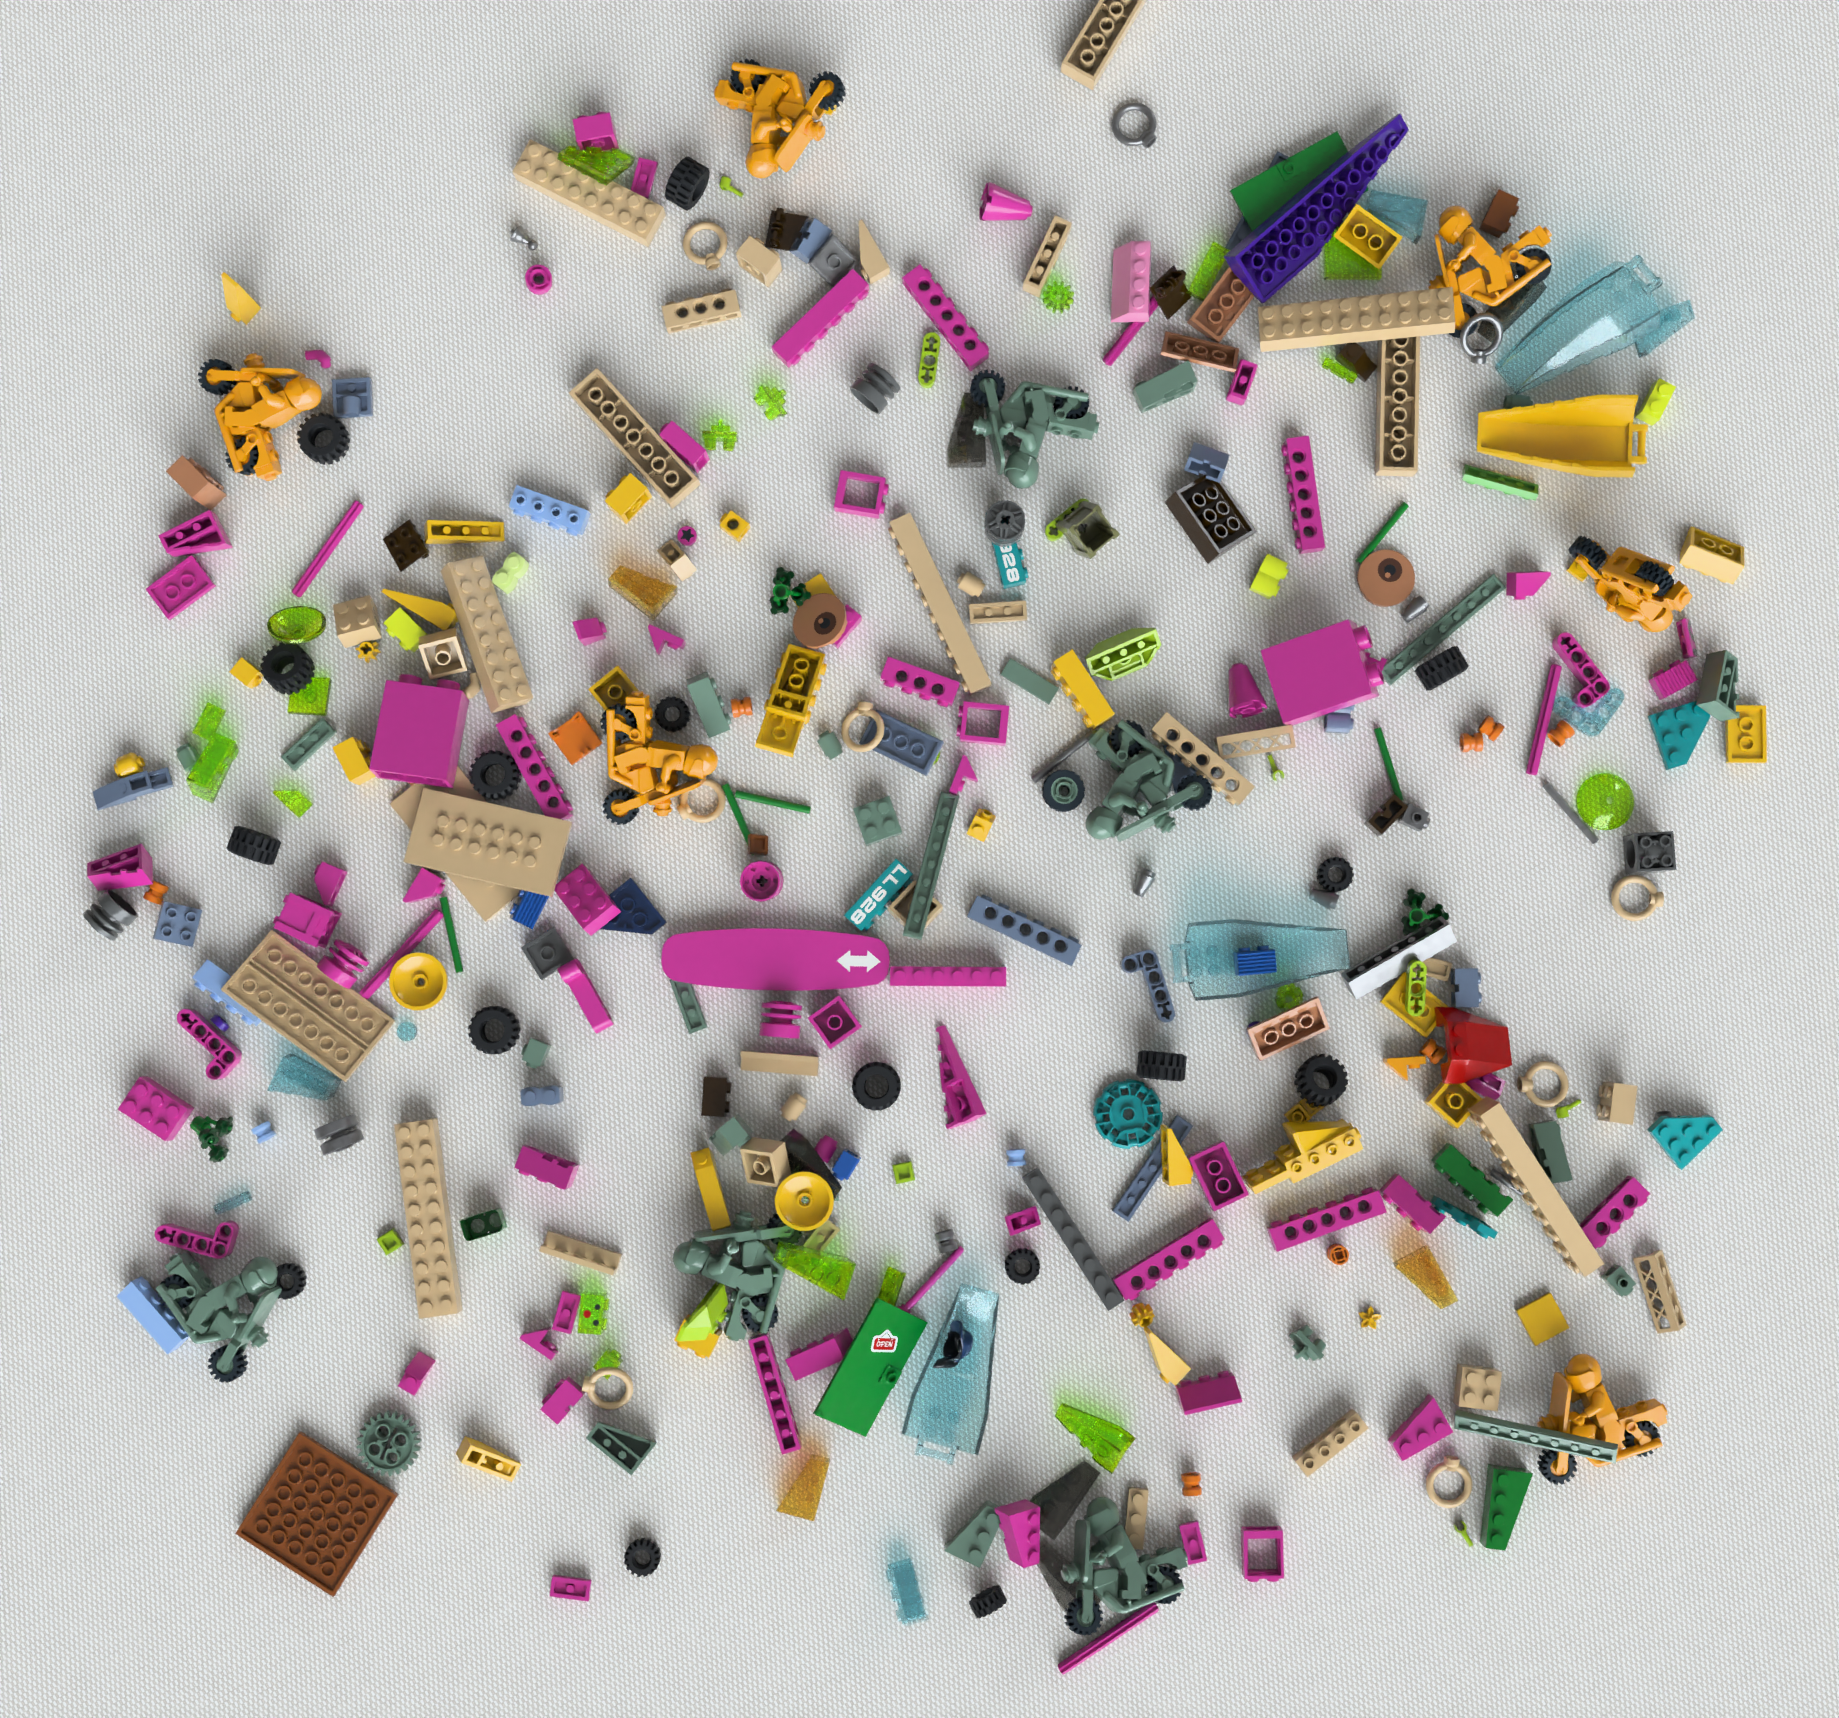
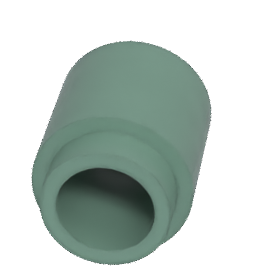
M1517 394L1506 395L1503 402V409L1533 406L1530 396Z
M827 730L818 736L820 739L817 742L825 756H828L830 760L843 753L842 745L834 732L829 733Z
M187 743L176 749L177 757L186 772L194 773L201 769L203 762L194 746Z

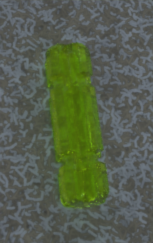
M1328 357L1325 358L1321 365L1322 368L1331 370V373L1341 379L1345 378L1350 384H1353L1357 378L1356 373L1353 371L1349 372V369L1337 362L1333 363V360Z

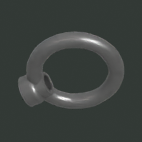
M1136 102L1128 103L1115 112L1111 127L1114 136L1119 142L1128 146L1143 145L1147 149L1157 140V137L1154 135L1157 125L1156 117L1148 106ZM1129 111H1140L1149 120L1148 130L1144 131L1139 138H1128L1119 129L1121 117Z
M1478 313L1466 321L1460 333V345L1463 351L1471 357L1470 362L1476 364L1486 363L1487 356L1494 353L1502 342L1503 326L1501 321L1491 313ZM1482 320L1491 322L1496 331L1493 343L1484 350L1472 349L1468 344V333L1471 327Z

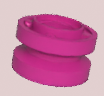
M533 265L527 270L525 281L530 292L536 295H543L551 289L552 275L547 267ZM537 276H541L544 278V281L542 283H536L534 282V278Z

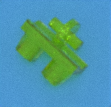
M763 385L757 388L759 392L753 399L759 406H763L766 402L769 404L770 407L764 411L768 420H774L779 416L784 417L788 414L782 406L786 403L784 396L787 392L785 389L779 391L776 386L770 389L768 386L764 387Z
M719 420L718 425H711V431H702L706 450H716V443L718 441L723 442L724 451H734L735 442H738L737 432H725L730 431V426L723 425V420Z
M207 702L201 716L199 715L198 717L199 720L192 733L212 741L226 710Z

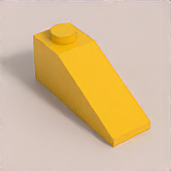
M1164 1124L1160 1125L1162 1181L1169 1186L1191 1184L1193 1168L1172 1129Z
M1145 1326L1143 1329L1155 1365L1161 1372L1159 1376L1167 1384L1171 1382L1176 1386L1191 1368L1155 1333Z
M467 1436L464 1437L456 1452L461 1463L511 1482L521 1466L520 1462Z

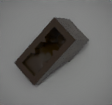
M1347 343L1335 360L1365 383L1378 366L1370 360L1365 352L1366 350L1359 344Z

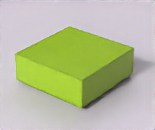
M911 1161L892 1165L896 1184L915 1180Z
M395 1228L376 1239L386 1255L404 1245Z

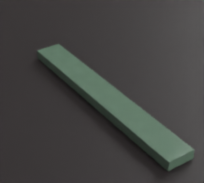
M1492 574L1391 659L1382 670L1383 678L1388 685H1392L1506 588L1495 574Z
M942 791L940 793L903 936L922 940L959 800L957 795Z
M1456 1410L1454 1429L1616 1464L1618 1444L1460 1410Z

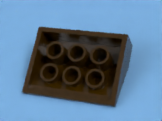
M1206 475L1174 492L1165 501V504L1204 560L1209 564L1257 531L1223 482L1220 481L1218 483L1205 478Z

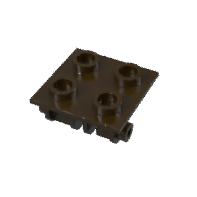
M777 208L776 211L772 210L765 247L789 251L795 239H800L802 235L800 230L809 216L785 213L783 208Z
M1172 266L1149 288L1167 320L1191 298L1183 282L1186 278V272L1184 270H1176L1175 266Z
M410 519L383 539L400 572L404 571L421 557L425 559L429 556V550L426 549L423 539H420L421 535L418 534L415 529L416 526L412 524Z

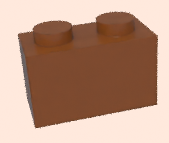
M1499 189L1494 195L1479 229L1497 238H1500L1503 233L1506 234L1512 224L1509 222L1511 216L1515 217L1519 206H1517L1519 198Z

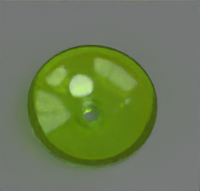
M293 606L274 613L267 622V629L269 634L280 642L302 644L319 637L326 629L327 624L326 618L321 611L307 606Z
M1600 773L1589 777L1582 783L1576 795V807L1582 820L1590 827L1598 830H1612L1625 824L1632 815L1634 795L1628 783L1621 777L1610 773ZM1607 797L1612 799L1611 804L1607 803Z

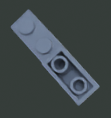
M166 767L152 772L143 771L119 779L93 791V796L99 811L137 800L136 797L174 787L169 769Z

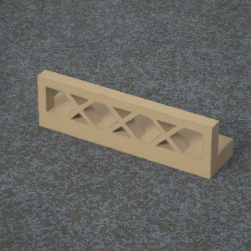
M1292 725L1214 738L1218 755L1222 759L1296 747ZM1289 734L1290 744L1282 745L1277 740L1280 735ZM1262 738H1269L1273 741L1269 748L1264 749L1258 744ZM1243 741H1250L1254 744L1250 751L1245 752L1239 747ZM1231 744L1235 749L1231 754L1223 755L1222 745Z
M741 1051V1070L818 1076L819 1057Z
M550 1230L547 1232L544 1244L541 1245L539 1250L540 1252L610 1275H614L617 1272L622 1257L620 1253Z
M1657 1250L1650 1255L1633 1258L1657 1334L1681 1330L1687 1324L1663 1251ZM1649 1260L1651 1266L1649 1272L1642 1268L1640 1261ZM1649 1278L1657 1284L1655 1291L1648 1286ZM1655 1297L1662 1301V1309L1655 1306ZM1661 1316L1668 1319L1670 1327L1662 1328L1660 1323Z

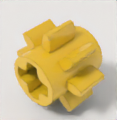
M372 641L361 643L359 648H355V650L360 652L358 658L363 659L365 657V662L367 663L370 662V659L377 660V654L381 653L376 648L379 644L377 642L372 644ZM369 647L372 649L371 651H368V653H365V650H368Z
M1143 1303L1135 1304L1131 1309L1132 1313H1129L1134 1326L1138 1324L1141 1327L1149 1326L1153 1321V1317H1155L1149 1304L1145 1306Z

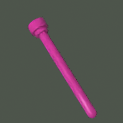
M959 1246L906 1304L898 1305L897 1307L911 1313L912 1307L964 1252V1248Z

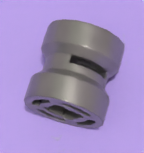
M953 1229L934 1234L935 1239L939 1242V1253L949 1252L958 1248L957 1243L953 1239Z

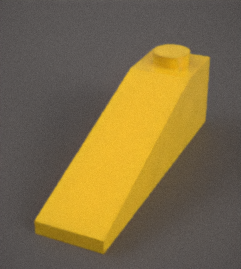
M223 272L221 276L226 307L232 312L230 316L238 323L242 321L247 325L261 307L237 282Z
M427 520L424 524L425 544L505 541L504 522Z
M382 589L381 591L389 598L443 631L454 628L458 622L451 603L445 605L439 601Z
M709 1147L691 1152L695 1174L712 1231L731 1226L714 1154Z

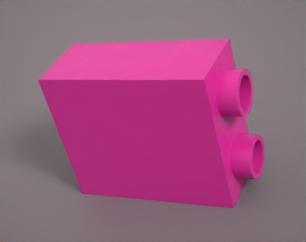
M1348 619L1260 650L1283 724L1293 726L1379 696L1376 686L1384 684V678L1377 662L1369 664L1365 649L1373 647L1366 625L1357 627L1355 622Z
M408 674L399 675L398 682L386 680L369 770L380 779L453 789L469 699L460 690V684L440 679L437 680L436 687L422 685V678Z

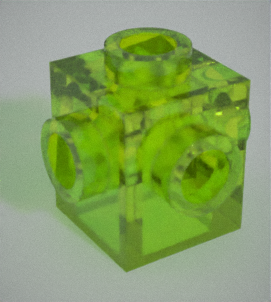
M1286 983L1277 989L1275 1002L1280 1010L1283 1008L1286 1011L1303 1002V992L1294 983L1289 985ZM1291 997L1293 1001L1287 1003L1285 998Z

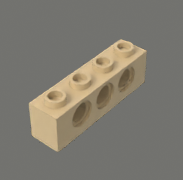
M1054 216L1024 280L1023 291L1040 298L1071 232V222Z
M724 289L717 294L706 293L700 298L689 297L682 302L676 303L672 301L666 303L665 306H661L668 334L742 317L735 289ZM719 302L724 303L721 309L715 308V305ZM699 307L706 308V310L703 313L697 312V309ZM681 311L688 312L685 317L678 316Z
M1351 1409L1293 1455L1292 1458L1304 1474L1309 1477L1369 1428L1357 1412Z

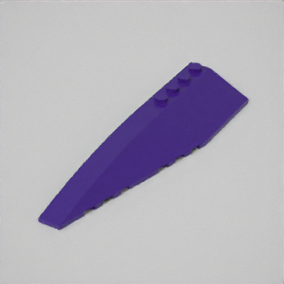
M1397 114L1335 161L1224 256L1233 273L1261 304L1265 303L1321 253L1322 247L1325 243L1329 242L1334 230L1342 224V219L1355 206L1367 189L1368 183L1378 174V169L1382 164L1386 163L1391 151L1396 149L1409 131L1401 114Z

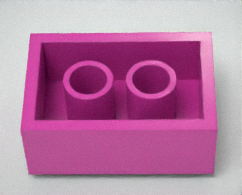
M583 863L555 886L554 891L583 930L591 936L621 912L593 873Z
M142 1076L135 1082L118 1110L162 1140L171 1141L176 1137L194 1110V1107L150 1077Z
M1220 1140L1186 1156L1211 1210L1216 1211L1249 1195L1224 1141Z

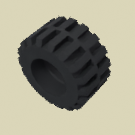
M689 156L683 158L676 165L668 179L665 198L686 211L690 210L700 200L707 187L710 175L709 168Z
M323 412L318 413V416L312 414L310 419L306 417L304 419L306 421L305 424L301 423L299 426L301 431H297V435L300 437L297 438L300 449L314 462H319L325 465V462L329 465L333 464V460L336 462L340 461V456L344 458L346 455L344 451L349 450L347 443H350L346 427L336 417L328 413L326 415ZM324 430H331V442L325 447H316L315 439L317 435Z
M281 642L279 646H276V644L272 646V650L268 649L266 651L267 655L262 658L264 662L260 665L262 668L261 674L265 680L281 694L287 693L292 695L293 692L297 694L300 692V689H306V685L312 682L311 677L315 675L313 672L315 666L313 665V660L303 648L296 643L287 642L285 644ZM294 663L290 671L281 674L287 665Z
M1454 646L1416 668L1415 672L1426 691H1431L1466 671L1469 665L1459 648Z
M489 750L488 753H481L479 758L476 757L474 759L476 762L471 764L472 771H469V776H471L469 780L473 784L475 791L493 800L505 799L506 796H511L513 790L518 789L517 784L521 781L519 778L521 771L518 769L515 760L498 750ZM499 764L503 766L505 770L504 780L497 786L487 784L485 778L487 770L492 765Z
M234 826L226 849L246 859L272 865L275 862L281 842L267 834L242 826Z
M501 1006L484 1007L481 1011H477L475 1017H472L470 1020L472 1022L471 1025L468 1026V1029H470L468 1035L472 1038V1045H475L477 1050L491 1055L502 1054L511 1050L510 1048L516 1045V1040L520 1037L518 1032L521 1031V1028L518 1027L519 1020L515 1018L516 1015L510 1012L509 1009ZM491 1019H498L504 1025V1035L496 1042L490 1041L485 1035V1026Z
M1139 1051L1136 1075L1140 1078L1181 1082L1185 1080L1187 1056L1177 1053Z
M1316 1054L1307 1059L1298 1068L1295 1074L1297 1079L1294 1081V1085H1298L1296 1088L1297 1093L1300 1092L1302 1094L1300 1098L1302 1100L1305 1098L1307 1100L1306 1103L1309 1105L1314 1103L1313 1106L1318 1107L1320 1104L1321 1107H1325L1328 1104H1332L1345 1092L1347 1088L1345 1086L1348 1084V1080L1345 1078L1348 1074L1343 1071L1344 1065L1340 1066L1338 1064L1339 1060L1337 1058L1333 1060L1331 1055L1325 1057V1054H1320L1319 1056ZM1313 1072H1319L1326 1076L1329 1081V1089L1321 1088L1315 1083Z
M868 1063L862 1066L853 1078V1095L857 1102L866 1109L876 1111L889 1108L895 1103L900 1094L901 1081L898 1073L886 1063ZM876 1074L883 1076L888 1082L886 1094L879 1098L870 1096L865 1089L867 1079Z

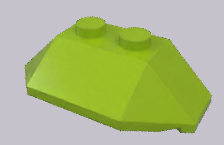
M1131 628L1097 643L1085 657L1091 676L1114 681L1148 666L1156 651L1161 647L1156 628Z
M715 1282L683 1324L676 1340H705L710 1333H715L719 1326L718 1322L722 1323L727 1315L725 1310L728 1300L724 1284Z

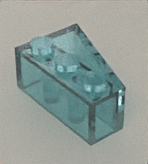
M1372 190L1367 198L1365 210L1399 235H1403L1412 240L1411 242L1417 244L1422 235L1428 200Z
M1690 299L1628 321L1639 358L1651 353L1652 350L1695 318Z
M290 1053L282 1058L267 1091L328 1100L334 1097L342 1080Z
M908 1558L888 1564L886 1576L888 1582L892 1581L893 1590H891L893 1602L897 1601L899 1609L896 1610L898 1621H902V1624L905 1626H910L929 1620L928 1614L925 1612L924 1600L920 1593L912 1559Z

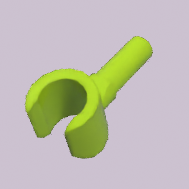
M722 176L720 188L724 191L729 190L742 198L744 193L730 185V178Z
M1272 755L1267 756L1272 767L1271 778L1277 781L1275 774L1279 772L1283 779L1284 773L1278 770Z
M1577 1099L1569 1105L1557 1107V1117H1569L1568 1110L1579 1105L1581 1100Z
M1460 1521L1463 1524L1462 1530H1458L1454 1524V1530L1461 1533L1469 1547L1473 1546V1542L1466 1532V1524Z

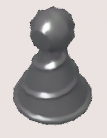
M521 225L515 230L512 229L510 231L512 233L511 242L528 244V248L532 251L537 249V242L535 240L530 241Z

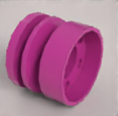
M753 862L745 867L741 873V889L746 897L753 901L762 902L773 899L783 888L784 878L782 872L777 865L771 862ZM762 875L764 876V879L768 880L767 883H764V886H762V883H759V879H762Z
M336 939L334 945L338 949L334 947L329 948L334 957L324 955L317 964V968L336 983L351 989L358 979L352 971L363 972L364 968L361 965L368 966L370 961L359 949L350 943Z
M773 1000L766 1003L762 1002V1007L770 1008V1013L761 1012L762 1016L769 1017V1022L760 1023L759 1035L799 1039L800 1026L793 1024L792 1020L801 1018V1015H793V1010L802 1011V1006L786 1001Z

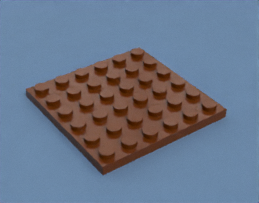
M299 1432L235 1534L334 1597L399 1494L305 1433Z

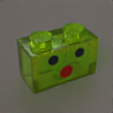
M586 1291L581 1293L578 1333L601 1335L604 1330H607L608 1318H605V1312L609 1310L610 1305L607 1293Z

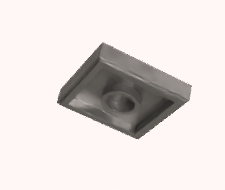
M831 234L809 260L808 264L833 288L858 264L859 260L834 234Z

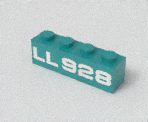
M1002 518L1001 524L1006 523L1008 525L1009 519L1004 520ZM992 543L1003 589L1024 585L1026 578L1029 577L1027 568L1022 566L1021 560H1024L1022 549H1018L1017 543L1006 547Z
M895 859L844 916L861 932L863 929L867 931L874 924L872 921L876 915L880 917L887 910L885 905L889 901L894 902L899 897L900 893L898 891L902 887L907 888L911 884L913 873Z

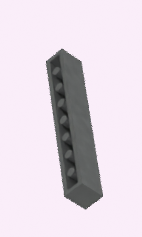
M1037 1167L1024 1175L1022 1179L1107 1310L1109 1311L1125 1301L1040 1169Z

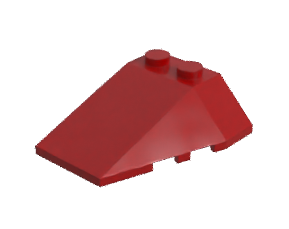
M1455 1007L1434 1008L1436 1026L1444 1027L1448 1061L1441 1064L1443 1084H1462L1512 1066L1508 1027Z

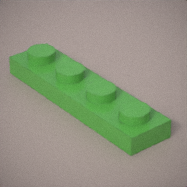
M1466 464L1462 470V480L1469 484H1477L1487 489L1499 490L1508 495H1517L1526 500L1536 501L1538 497V484Z

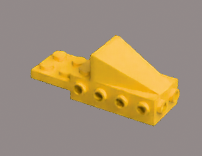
M788 644L786 652H783L781 655V667L777 668L775 673L776 682L775 684L772 683L770 687V699H766L764 705L766 714L755 747L793 757L804 724L809 723L811 717L809 709L810 706L814 707L817 698L814 694L816 690H820L822 683L820 676L826 672L827 664L824 663V653Z
M1344 1119L1338 1121L1284 1122L1282 1126L1290 1144L1282 1145L1277 1151L1273 1152L1276 1160H1269L1263 1164L1264 1166L1247 1171L1242 1178L1255 1194L1287 1178L1294 1184L1362 1150L1363 1147L1359 1140L1361 1135L1356 1127L1353 1128L1350 1122L1347 1123Z

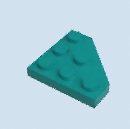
M1697 701L1648 716L1666 770L1687 764L1710 718L1709 713L1696 705Z
M1683 1115L1678 1117L1660 1116L1647 1131L1676 1167L1682 1170L1723 1129L1710 1115L1695 1117Z
M1435 1195L1430 1202L1435 1205L1434 1208L1443 1214L1445 1212L1451 1214V1218L1463 1226L1468 1224L1469 1228L1485 1239L1488 1236L1495 1239L1498 1232L1486 1222Z

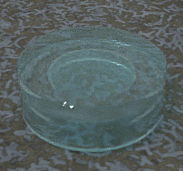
M403 1022L397 1028V1036L402 1041H411L417 1035V1027L411 1022Z

